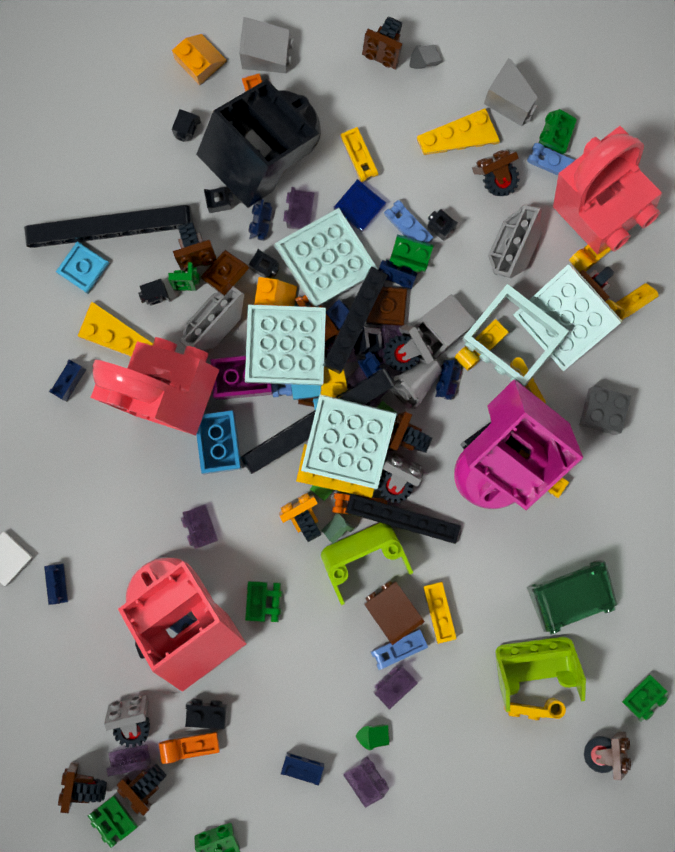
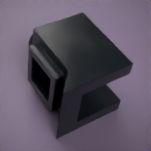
M179 109L171 129L175 138L182 142L189 141L190 138L192 139L197 128L196 125L201 123L200 116Z
M227 187L211 190L204 189L209 213L231 210L230 203H234L232 191L228 192ZM224 196L223 201L215 202L216 197Z
M440 209L438 212L433 211L428 217L427 227L441 240L445 241L447 235L456 229L458 222ZM439 218L446 223L443 227L436 222Z
M259 248L248 264L250 270L264 278L270 279L275 277L280 269L278 261L262 252ZM262 260L270 264L267 270L259 266Z
M162 279L140 285L141 292H138L142 303L146 302L147 305L150 304L152 306L163 302V299L170 302Z
M363 328L354 345L355 355L365 356L368 352L376 354L383 349L380 328Z

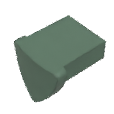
M337 513L321 531L334 544L346 531L352 532L355 527Z

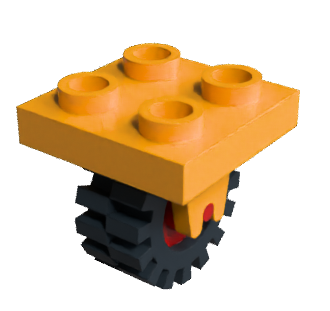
M306 493L297 498L298 502L292 505L290 502L282 506L279 516L283 523L291 519L297 532L302 531L307 542H310L322 534L316 525L319 521L311 508L318 503L313 494L308 495Z

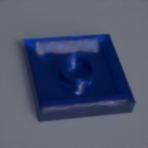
M357 179L333 209L339 208L346 220L363 232L383 209L386 202Z

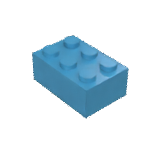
M234 411L204 414L196 434L201 474L242 470Z

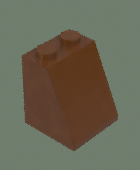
M388 581L381 586L382 590L379 593L373 592L365 598L366 602L364 605L390 643L394 645L425 621L397 582L394 581L392 583Z

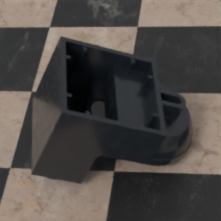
M266 79L213 110L196 155L249 208L274 191L282 173L287 168L315 149L321 135L319 117L307 97L286 90H277ZM253 130L272 149L266 157L245 138L249 131Z

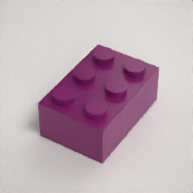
M246 356L210 359L211 365L219 369L213 386L215 400L273 395L272 384L245 383Z

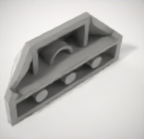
M523 205L520 210L503 221L488 254L495 275L513 278L526 270L541 236L542 210L540 208Z
M234 286L225 296L219 292L212 294L188 320L180 342L185 346L195 347L200 350L215 348L241 319L244 294Z

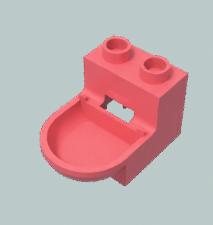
M621 126L601 141L598 137L592 138L586 144L583 155L558 174L553 208L597 255L607 247L613 252L617 251L630 239L631 235L628 233L630 229L637 224L643 229L648 227L661 213L657 209V205L662 192L639 168L644 144L638 138L629 135Z
M155 337L153 345L137 341L127 368L101 360L94 361L92 367L95 386L90 398L133 416L196 436L219 369L206 363L209 353L198 348L186 346L184 354L175 352L177 344L159 337Z
M177 558L155 559L139 568L128 584L126 603L118 608L152 672L182 692L246 645L245 640L230 616L214 602L195 570L189 564ZM189 612H192L197 621L186 627L174 638H171L166 629Z

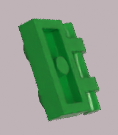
M248 581L245 621L265 622V615L271 614V622H279V615H281V608H279L280 597H282L281 583H273V590H267L268 582ZM267 596L272 597V608H266Z
M115 794L97 808L102 815L98 817L94 811L88 815V818L91 820L90 824L93 828L96 827L102 836V841L104 843L107 842L110 848L117 844L113 836L117 835L121 841L138 827ZM106 820L112 828L110 831L102 823Z

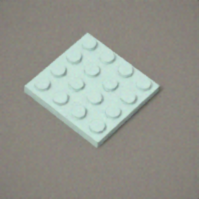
M339 208L281 239L274 245L313 307H319L363 282L371 266L378 269Z
M571 263L529 300L569 331L566 338L550 356L563 372L622 322L619 316ZM522 309L513 314L544 350L557 337Z
M248 305L245 383L323 386L326 308Z
M320 394L301 471L377 489L397 413Z

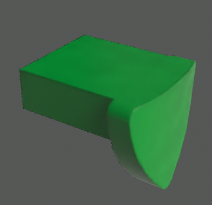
M388 725L365 726L357 732L356 738L369 751L376 747L389 745Z

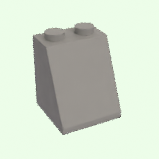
M243 17L239 51L242 69L287 73V67L291 66V55H288L289 49L293 48V37H290V31Z
M508 58L490 86L484 104L522 126L525 121L529 122L538 106L535 104L538 97L513 61Z
M451 294L421 317L414 327H418L424 336L422 340L425 345L428 344L433 352L431 356L437 359L467 333L476 321Z

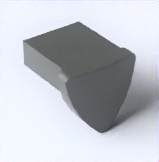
M419 45L415 47L411 55L409 66L410 68L421 69L436 66L442 60L434 45Z

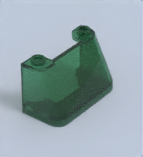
M596 560L589 563L590 566H584L579 570L553 580L544 581L542 584L526 587L544 632L555 634L561 631V627L602 611L609 613L616 610L615 606L618 604L605 561Z

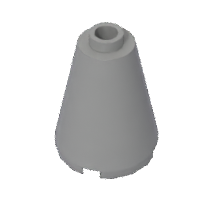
M435 358L429 364L420 362L415 367H411L412 369L393 377L396 384L391 390L403 404H411V409H416L421 404L442 371L440 362Z

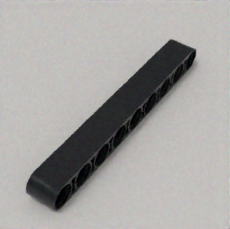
M180 205L25 226L24 230L26 247L38 248L76 243L77 241L84 242L177 230L178 226L193 222L191 206Z
M386 367L335 398L365 405L392 388L396 383ZM316 410L241 456L240 459L250 474L257 472L307 441Z

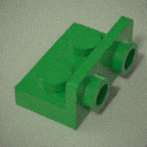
M561 109L549 112L545 118L543 131L539 136V143L560 154L566 153L577 119Z
M397 235L389 261L393 262L396 266L411 267L416 272H426L434 245Z
M188 262V273L182 270H175L174 273H168V281L174 291H196V285L200 284V274L193 263Z
M649 675L622 703L642 722L644 719L646 721L654 715L653 710L657 706L662 707L668 701L667 696L669 694L659 682Z
M232 823L220 825L194 836L196 852H240Z

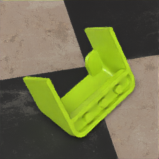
M378 523L322 550V562L341 606L345 604L338 585L344 583L348 578V570L345 564L381 549L384 556L390 560L401 557L408 574H413L404 550L390 525Z
M557 637L505 644L496 648L495 655L499 685L506 712L510 711V696L519 692V682L557 677L561 686L567 688L576 687L581 702L585 701L586 678L571 639Z

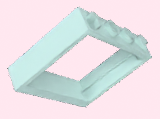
M507 284L466 333L463 341L470 351L473 352L475 350L478 352L480 359L485 363L491 362L496 366L494 369L499 374H506L511 378L510 382L515 379L525 387L566 338L569 331ZM505 297L557 336L524 377L473 338Z

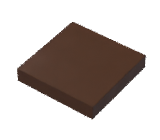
M224 250L200 278L225 296L246 273L249 267L227 250Z
M382 287L366 320V324L402 327L405 320L407 289Z

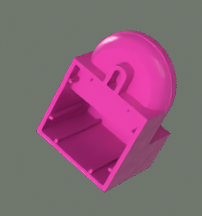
M514 379L487 405L491 418L490 425L464 449L458 457L454 468V479L460 494L470 503L485 509H501L517 503L527 511L583 459L570 423ZM510 435L531 450V454L527 459L505 443Z

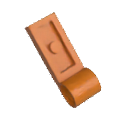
M217 732L171 739L158 743L162 764L173 763L180 759L220 753Z

